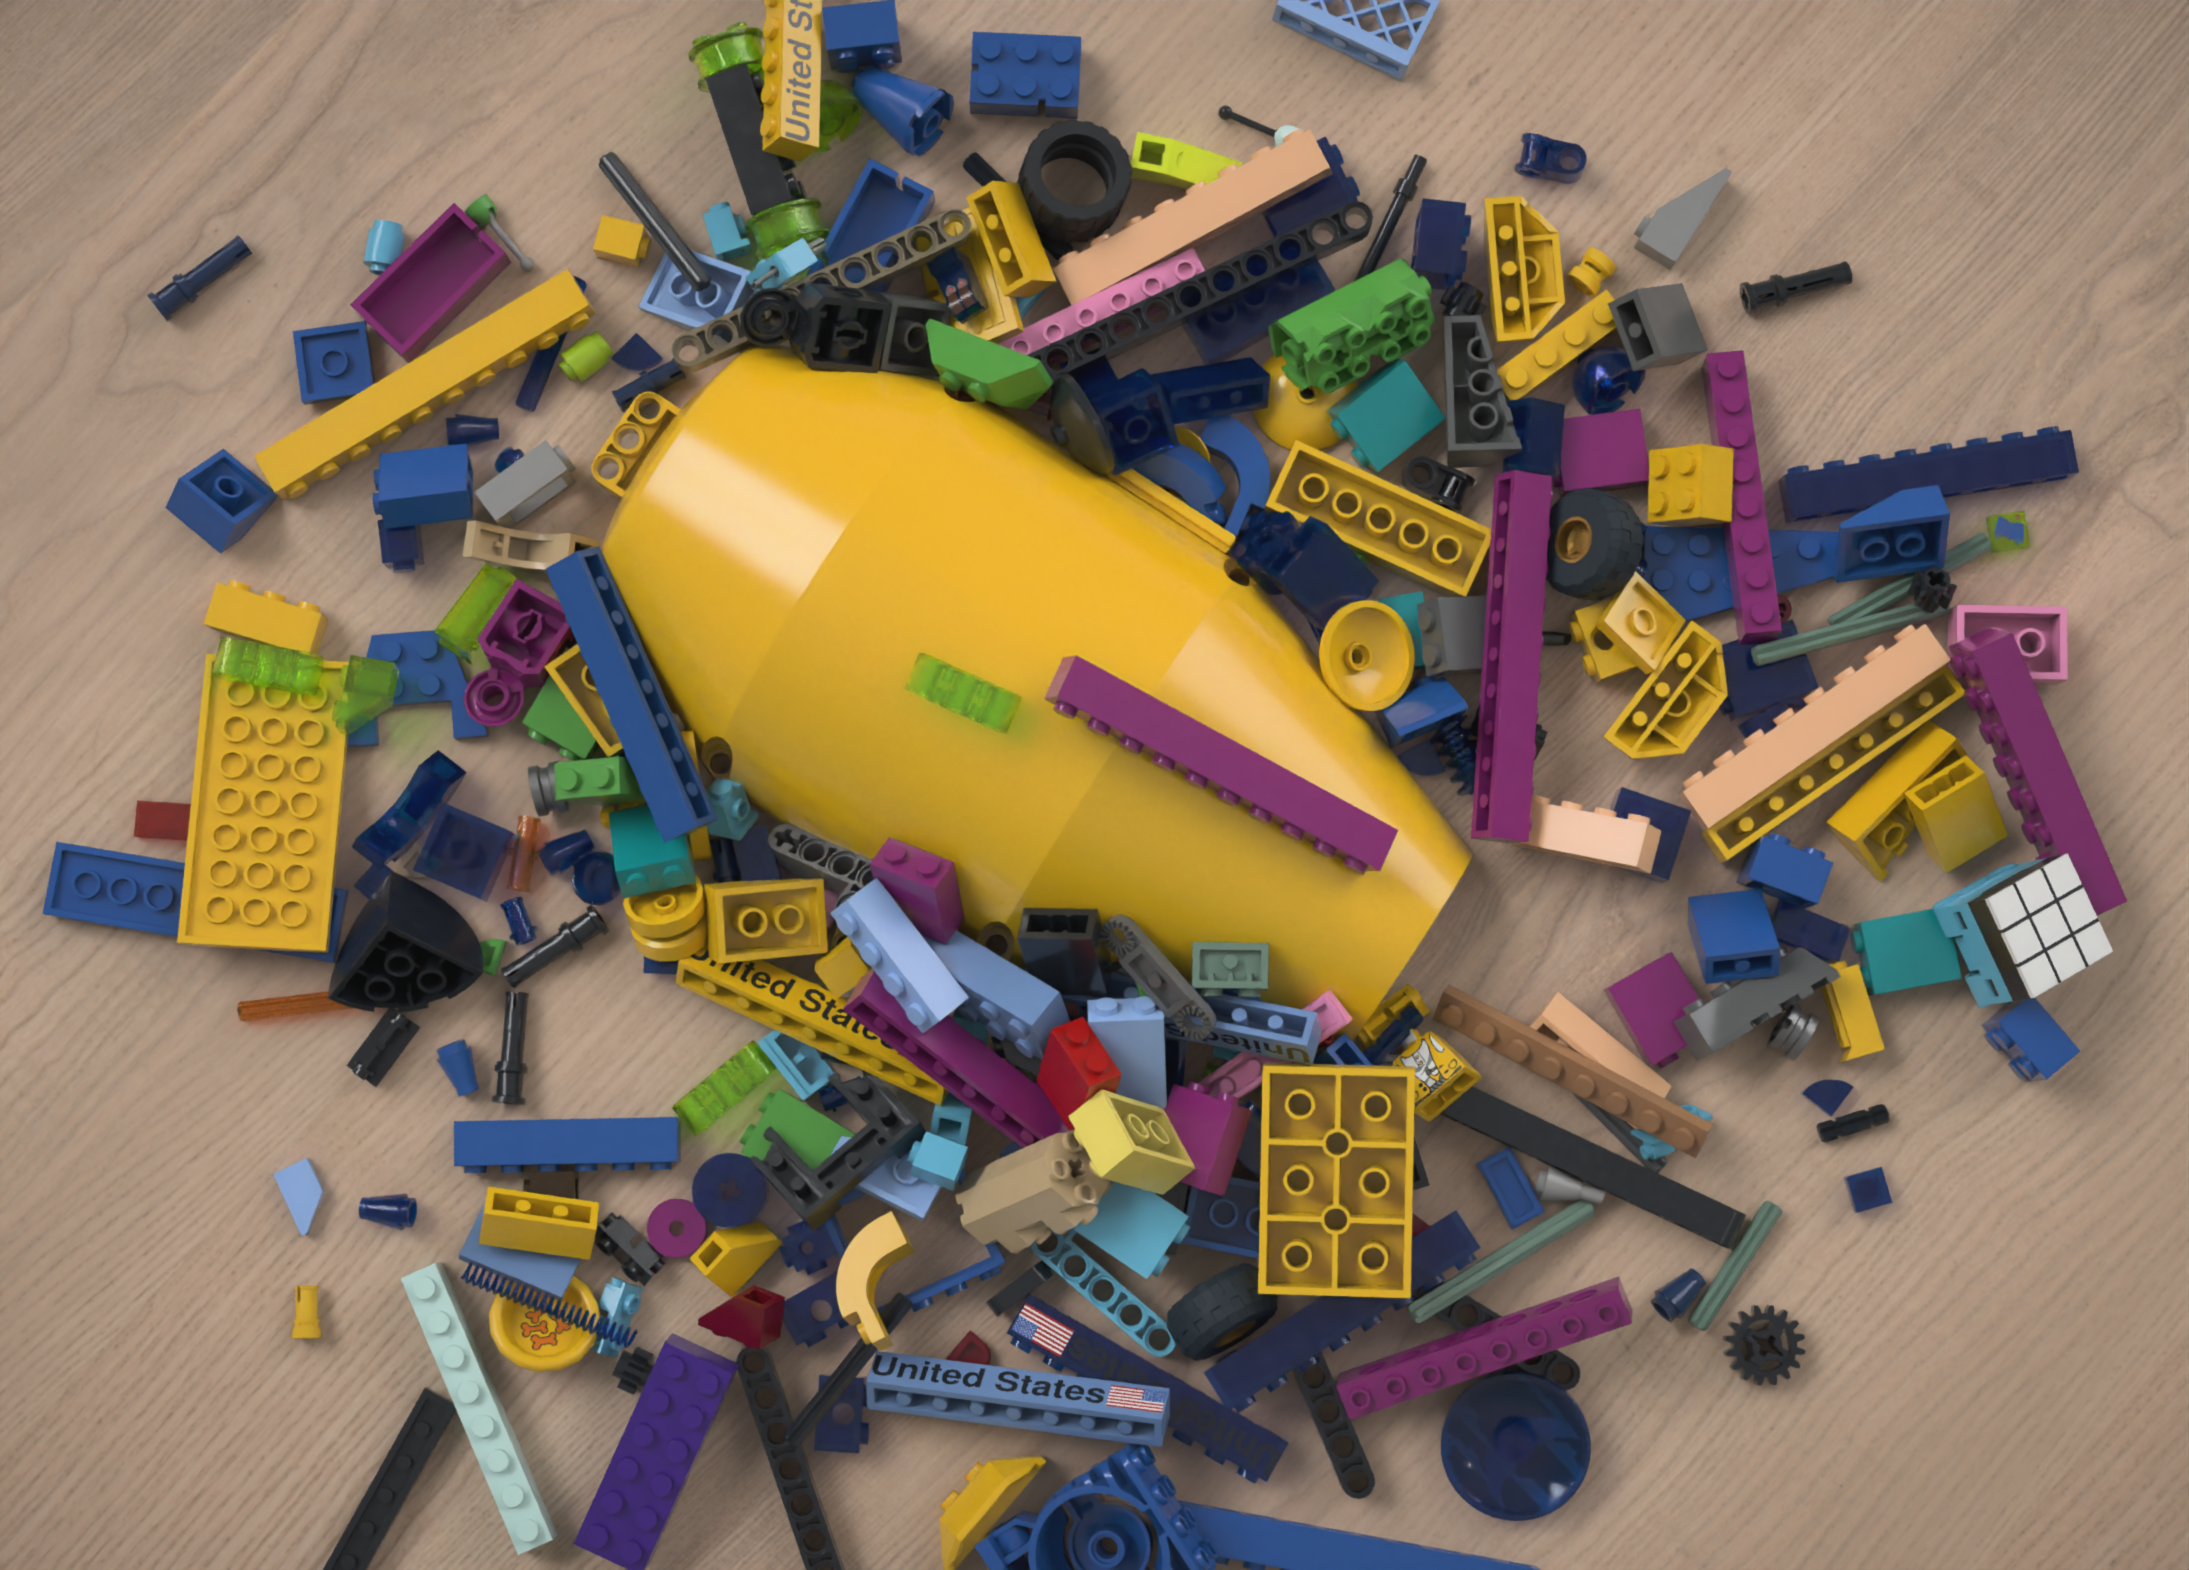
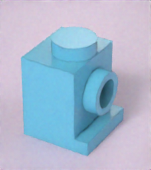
M729 202L716 204L709 208L708 213L702 214L717 260L724 262L753 252L748 237L741 239L742 236L747 235L741 214L733 216Z
M718 777L706 791L718 818L717 821L707 825L709 834L740 841L759 818L758 812L751 810L745 790L741 784Z

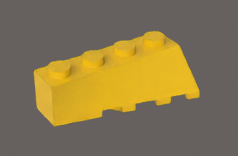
M1928 720L1826 823L1838 841L1882 883L1889 873L1885 867L1895 854L1899 857L1908 847V844L1904 841L1916 826L1904 793L1966 755L1968 758L1969 756L1958 738Z

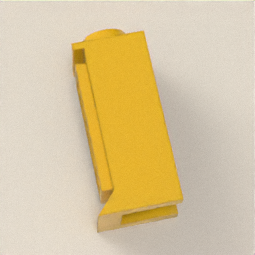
M1846 960L1831 964L1830 966L1836 969L1841 977L1822 986L1821 990L1839 1047L1845 1048L1839 1062L1884 1050L1885 1047L1859 965L1848 967Z

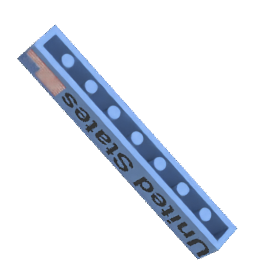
M1114 972L1111 974L1107 995L1061 994L1069 1017H1084L1085 1020H1088L1087 1000H1098L1106 997L1113 999L1140 997L1133 978ZM1194 989L1200 995V989ZM1223 994L1222 997L1201 996L1216 1016L1215 1028L1206 1038L1196 1040V1038L1192 1040L1190 1036L1186 1037L1184 1031L1180 1032V1027L1177 1026L1175 1021L1164 1014V1036L1307 1065H1313L1322 1034L1317 1012ZM1196 1013L1195 1015L1189 1014L1194 1024L1198 1026L1204 1025L1202 1024L1203 1020L1200 1021L1201 1016L1197 1017Z
M876 1351L866 1380L867 1407L872 1410L1162 1447L1170 1417V1388Z

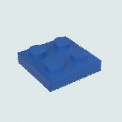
M365 321L293 331L301 400L304 405L349 399L375 384L368 326Z

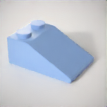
M692 251L712 277L711 285L697 292L688 283L668 255L664 253L638 308L686 331H691L742 307L747 299L755 293L745 278L752 271ZM719 330L713 335L712 341L715 344L724 346L731 342L733 335L727 330Z

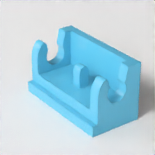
M773 1030L758 1042L759 1046L805 1102L830 1083L828 1077L835 1074L826 1061L821 1059V1055L815 1048L777 1030Z

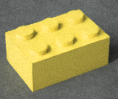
M1101 1089L1068 1116L1075 1128L1073 1133L1076 1140L1086 1149L1091 1158L1090 1166L1093 1172L1101 1179L1111 1180L1163 1195L1196 1169L1167 1114L1161 1107Z

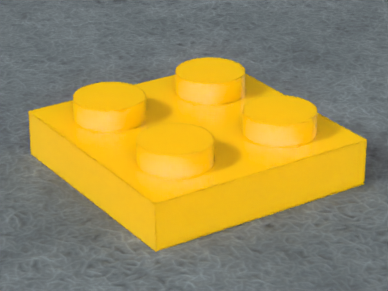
M1635 571L1630 581L1615 593L1595 626L1647 675L1656 670L1686 620Z

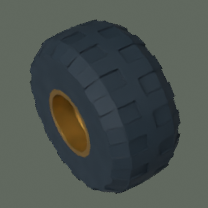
M1584 488L1569 492L1551 507L1549 518L1551 534L1547 549L1548 573L1546 581L1551 584L1552 588L1574 598L1596 601L1614 595L1630 581L1641 560L1643 535L1639 517L1628 502L1622 500L1621 497L1602 490Z
M1249 1263L1230 1267L1198 1285L1172 1306L1167 1313V1329L1183 1355L1195 1361L1208 1359L1250 1336L1275 1315L1277 1311V1294H1258L1259 1267L1257 1268Z

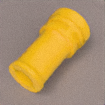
M294 1286L295 1320H292L294 1327H292L291 1339L322 1338V1330L319 1327L321 1319H318L319 1286Z

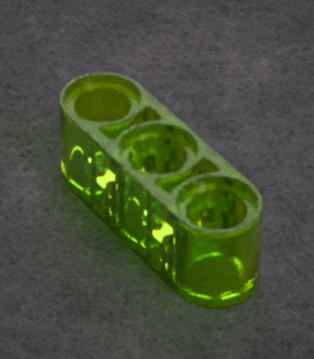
M221 637L212 674L230 681L304 695H316L325 658L305 651Z
M919 652L904 687L906 690L1003 733H1007L1022 698L1007 689L922 652Z
M752 1040L680 1099L672 1109L696 1137L777 1070V1067L758 1043Z

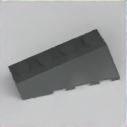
M1481 315L1444 316L1443 349L1447 468L1485 467L1522 452V446L1514 428L1513 417L1504 396L1503 385L1494 364L1493 353Z
M1785 947L1780 949L1779 976L1745 979L1733 986L1730 981L1725 982L1710 991L1713 998L1704 1003L1703 999L1699 998L1682 1008L1685 1015L1674 1021V1024L1695 1059L1699 1060L1754 1029V1025L1757 1026L1783 1012L1782 1008L1785 1009L1813 994V990L1829 984L1841 976L1836 969L1804 948L1799 947L1791 952H1787Z

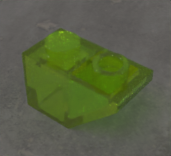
M350 655L349 664L343 665L340 674V686L344 687L341 701H335L332 713V721L336 722V727L341 734H351L393 705L400 671L394 662Z

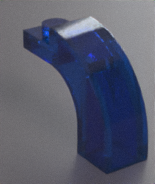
M437 750L418 766L409 784L396 802L379 820L356 838L352 848L380 870L391 860L396 862L424 834L441 813L467 772Z

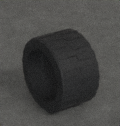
M1068 120L1062 123L1057 122L1048 129L1042 130L1038 137L1031 142L1018 174L1017 183H1019L1036 230L1039 233L1045 234L1047 238L1060 240L1063 243L1087 242L1089 239L1101 236L1106 229H1110L1119 216L1131 187L1132 166L1129 163V155L1120 144L1119 139L1110 134L1104 127H1099L1089 121ZM1073 158L1081 160L1092 166L1100 174L1106 187V195L1101 201L1087 206H1075L1064 203L1047 189L1041 176V170L1044 165L1056 159Z

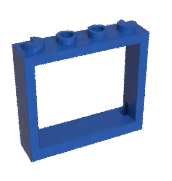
M964 1167L958 1179L959 1186H961L967 1175ZM853 1188L838 1202L843 1206L868 1194ZM834 1214L825 1222V1225L841 1260L849 1245ZM998 1243L986 1245L991 1257L905 1295L913 1303V1312L933 1304L931 1296L944 1290L947 1297L967 1289L965 1281L979 1275L982 1282L1002 1273L999 1266L1006 1263ZM889 1303L877 1308L879 1315Z

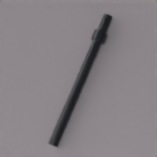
M1415 154L1404 178H1399L1393 190L1395 196L1354 281L1375 271L1407 202L1413 200L1418 190L1416 184L1427 163V159Z

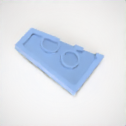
M841 1136L832 1154L851 1137ZM911 1150L901 1159L895 1154L892 1155L854 1187L921 1222L926 1218L942 1188L912 1176L913 1163L908 1162Z

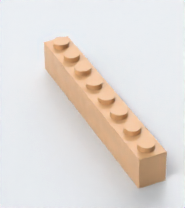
M1298 129L1289 133L1282 139L1284 143L1271 150L1268 146L1256 151L1250 156V162L1240 167L1237 164L1228 166L1218 173L1220 178L1209 184H1206L1205 181L1199 182L1186 190L1187 196L1176 202L1173 199H1168L1158 204L1154 208L1155 213L1144 219L1141 216H1137L1128 220L1122 225L1123 230L1113 236L1106 233L1090 242L1091 247L1081 253H1078L1077 250L1062 256L1058 260L1059 265L1052 269L1070 304L1078 303L1186 250L1196 248L1332 175L1333 172L1311 130L1303 132L1302 129Z
M1910 624L1893 636L1897 643L1885 650L1882 645L1878 646L1863 657L1867 662L1864 666L1856 671L1850 666L1835 676L1833 679L1837 684L1825 692L1822 687H1819L1803 699L1807 704L1796 713L1792 708H1789L1773 719L1777 726L1765 734L1760 728L1743 740L1746 745L1743 750L1734 755L1730 749L1713 761L1716 768L1704 776L1700 770L1685 780L1683 785L1686 789L1678 795L1702 829L1706 830L1949 662L1951 659L1927 625L1924 624L1915 629Z

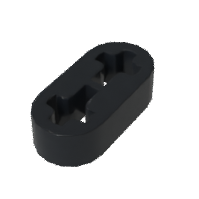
M1041 1260L986 1303L996 1317H998L1053 1274L1044 1261Z

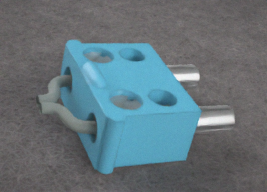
M801 238L775 253L769 259H762L756 264V269L745 278L749 282L751 289L755 292L767 288H783L818 261L815 255L827 247L826 242L811 250L824 241V239L817 238L807 244L804 238Z

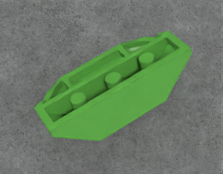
M929 319L926 323L932 363L940 374V382L952 391L957 392L958 389L965 391L980 402L988 400L1000 406L1027 410L1053 384L1051 377L1038 359L933 319Z

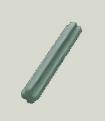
M1765 1201L1697 1304L1688 1320L1697 1329L1702 1331L1708 1329L1782 1214V1210L1770 1201Z

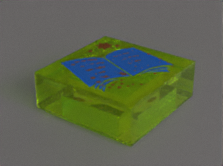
M2025 511L1986 517L1989 541L1992 545L1991 553L2030 547Z

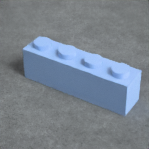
M875 878L830 913L836 920L841 932L849 937L859 950L861 958L872 967L882 980L885 989L895 997L905 1010L908 1019L919 1028L922 1034L969 998L878 878Z

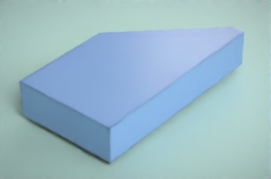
M306 1158L273 1174L301 1236L309 1234L313 1218L324 1194V1189L310 1159Z

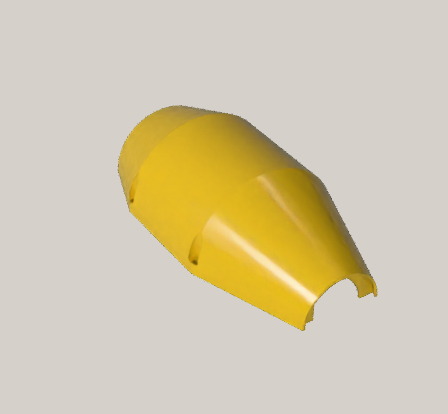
M755 345L733 359L705 384L682 409L654 392L641 393L634 399L591 465V472L597 483L621 500L607 530L601 551L672 714H678L684 723L685 729L683 731L693 730L697 758L714 781L719 777L741 784L749 804L776 822L795 825L821 839L871 860L874 859L887 839L891 837L954 862L965 916L957 931L985 948L987 942L992 937L1000 936L1007 941L1008 948L1000 957L1026 971V965L1017 939L1024 908L1098 909L1102 927L1112 916L1125 915L1140 927L1191 986L1193 942L1269 943L1268 990H1261V997L1259 998L1267 1003L1302 1009L1330 989L1352 1017V1020L1347 1025L1332 1034L1334 1035V1040L1346 1033L1354 1041L1426 935L1462 877L1474 853L1361 711L1346 706L1328 688L1322 675L1320 659L1247 567L1214 548L1114 483L1104 474L1097 473L1081 464L1069 451L1062 447L1059 448L1055 442L995 403L988 400L980 402L974 399V402L957 401L961 396H972L959 389L957 392L952 391L940 381L900 372L878 370V373L809 368L794 354L791 347L782 345L762 347ZM655 403L660 406V411L655 418L646 419L641 416V411L645 405ZM634 433L639 436V442L635 448L625 449L621 447V441L625 435ZM606 464H617L619 471L614 478L604 479L601 477V470ZM1234 573L1244 574L1248 579V586L1237 584L1229 576ZM1074 655L1083 658L1398 829L1381 871H1367L1364 875L1352 872L1343 866L1345 861L1334 855L1333 858H1329L1312 850L1313 843L1303 838L1301 841H1297L1283 835L1280 832L1282 827L1272 821L1266 824L1253 819L1248 815L1250 810L1240 804L1235 807L1216 798L1218 792L1208 787L1200 789L1184 781L1186 775L1175 769L1172 772L1165 771L1151 763L1153 759L1151 756L1143 752L1134 754L1119 746L1120 740L1108 734L1107 737H1103L1091 732L1086 728V721L1076 716L1074 719H1069L1056 713L1053 710L1054 704L1046 701L1044 697L1062 658ZM727 756L731 759V768L727 773H714L712 764L717 757ZM1115 927L1114 932L1116 936L1122 941H1127V934L1124 935L1125 931L1121 932V928L1116 929ZM1113 951L1110 952L1112 963L1120 960Z

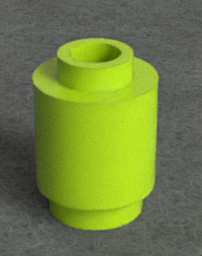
M595 331L591 335L585 334L561 352L560 356L563 361L558 365L571 382L577 378L583 383L608 364V358L614 355V352L604 338Z

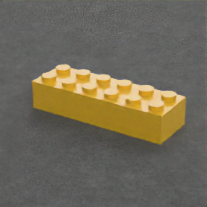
M1297 440L1290 451L1264 510V513L1341 549L1363 554L1366 560L1447 597L1467 596L1491 541L1490 528Z

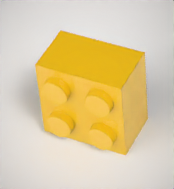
M1695 444L1650 450L1647 523L1686 527L1732 522L1734 449L1708 444Z

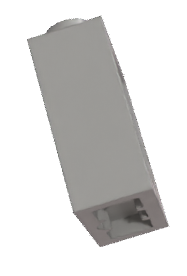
M545 440L474 492L499 526L512 529L576 483V480L571 475V472L576 468L559 445L552 449Z

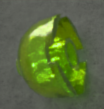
M820 80L819 148L813 153L825 152L831 149L827 143L838 135L840 141L843 142L856 129L862 117V111L858 107L861 103L845 85L832 80Z

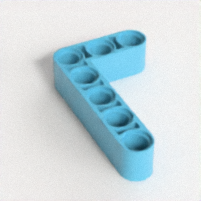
M1071 1228L1063 1235L1056 1234L1052 1230L1057 1236L1058 1245L1051 1252L1041 1251L1035 1242L1031 1244L1032 1250L1039 1258L1153 1356L1162 1357L1173 1351L1176 1343L1167 1329V1323L1071 1240L1077 1233ZM1072 1255L1082 1257L1086 1263L1084 1273L1077 1277L1067 1274L1064 1268L1066 1259ZM1102 1279L1108 1280L1114 1287L1112 1297L1106 1301H1099L1092 1293L1094 1284ZM1134 1304L1141 1309L1142 1317L1137 1324L1127 1325L1121 1320V1310L1126 1305ZM1155 1329H1164L1169 1333L1170 1342L1164 1349L1157 1350L1149 1344V1335Z

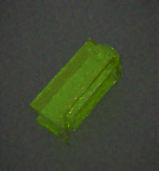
M485 563L435 629L434 633L441 638L438 642L439 645L472 665L471 651H476L480 646L477 638L516 580L515 576L503 567L498 566L495 569Z

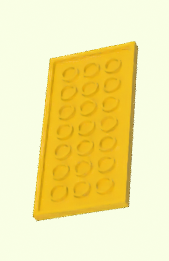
M206 654L177 938L179 945L328 953L355 668L353 662Z

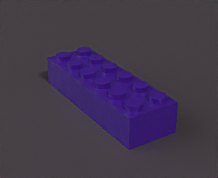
M672 1333L663 1344L573 1544L628 1570H646L740 1364Z

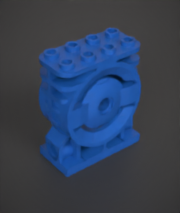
M1128 1443L1119 1451L1112 1453L1105 1460L1093 1465L1086 1472L1061 1487L1048 1499L1039 1514L1022 1511L991 1529L975 1545L976 1550L989 1570H1074L1065 1550V1530L1069 1518L1062 1506L1063 1503L1074 1519L1068 1535V1553L1076 1570H1150L1147 1565L1153 1552V1536L1148 1524L1139 1512L1130 1505L1118 1501H1105L1102 1494H1107V1496H1116L1128 1501L1142 1513L1145 1512L1151 1519L1158 1537V1556L1154 1565L1155 1570H1214L1216 1568L1215 1559L1218 1558L1213 1544L1207 1538L1203 1540L1195 1528L1197 1521L1193 1513L1186 1506L1182 1508L1176 1499V1488L1170 1478L1165 1474L1161 1475L1154 1465L1156 1458L1150 1447L1134 1443ZM1102 1538H1112L1117 1543L1118 1551L1115 1553L1106 1551L1102 1545ZM1027 1552H1028V1560H1027L1026 1557L1024 1556V1554L1027 1553Z

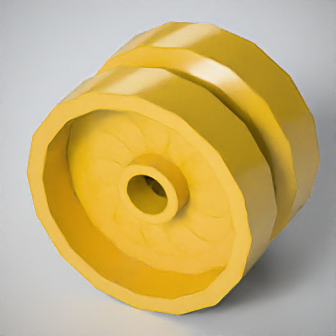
M695 876L696 883L624 898L623 906L636 948L646 958L659 962L677 961L693 955L708 942L705 894L701 881L697 876Z

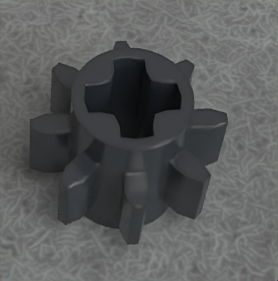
M1460 282L1457 288L1449 285L1440 301V304L1446 306L1442 312L1443 316L1482 315L1486 308V305L1480 302L1484 294L1466 282Z
M1931 566L1925 573L1917 570L1907 591L1909 595H1914V606L1924 611H1930V613L1937 610L1939 606L1947 609L1957 588V585L1950 584V573L1940 568H1934V566Z
M639 1347L635 1348L633 1354L624 1350L612 1376L620 1379L617 1388L632 1395L636 1393L638 1388L643 1390L654 1366L650 1362L653 1354Z

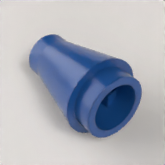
M465 1039L452 1042L437 1049L439 1058L436 1060L456 1089L459 1097L479 1089L471 1046L467 1047Z

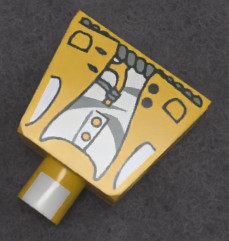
M1412 1028L1402 1033L1399 1037V1043L1405 1051L1393 1061L1392 1066L1415 1067V1114L1428 1122L1433 1120L1482 1078L1446 1040L1432 1031L1421 1036L1417 1029Z

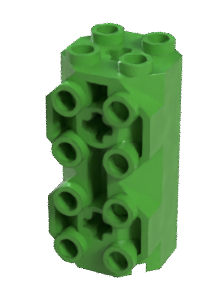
M1398 259L1268 326L1271 349L1276 358L1283 355L1287 364L1281 368L1285 376L1301 391L1314 386L1324 393H1332L1355 381L1357 378L1363 377L1370 368L1369 358L1371 355H1376L1384 361L1392 362L1428 342L1431 337V330L1429 328L1435 322V316L1431 310V303L1428 297L1432 294L1431 286L1424 276H1417L1405 259Z

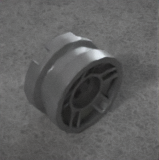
M558 761L550 762L544 768H540L538 765L528 767L531 794L539 817L547 816L549 811L557 810L559 813L569 810L568 801L556 800L554 763H559Z
M1797 1003L1789 1006L1773 1029L1767 1046L1773 1050L1780 1049L1784 1051V1056L1794 1061L1814 1034L1820 1017L1813 1013L1806 1014L1802 1011V1006Z

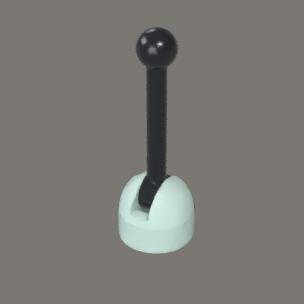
M1227 105L1220 107L1218 111L1219 117L1223 120L1232 119L1274 137L1275 147L1284 143L1282 139L1286 135L1299 129L1295 126L1284 125L1274 130L1234 113L1231 107Z

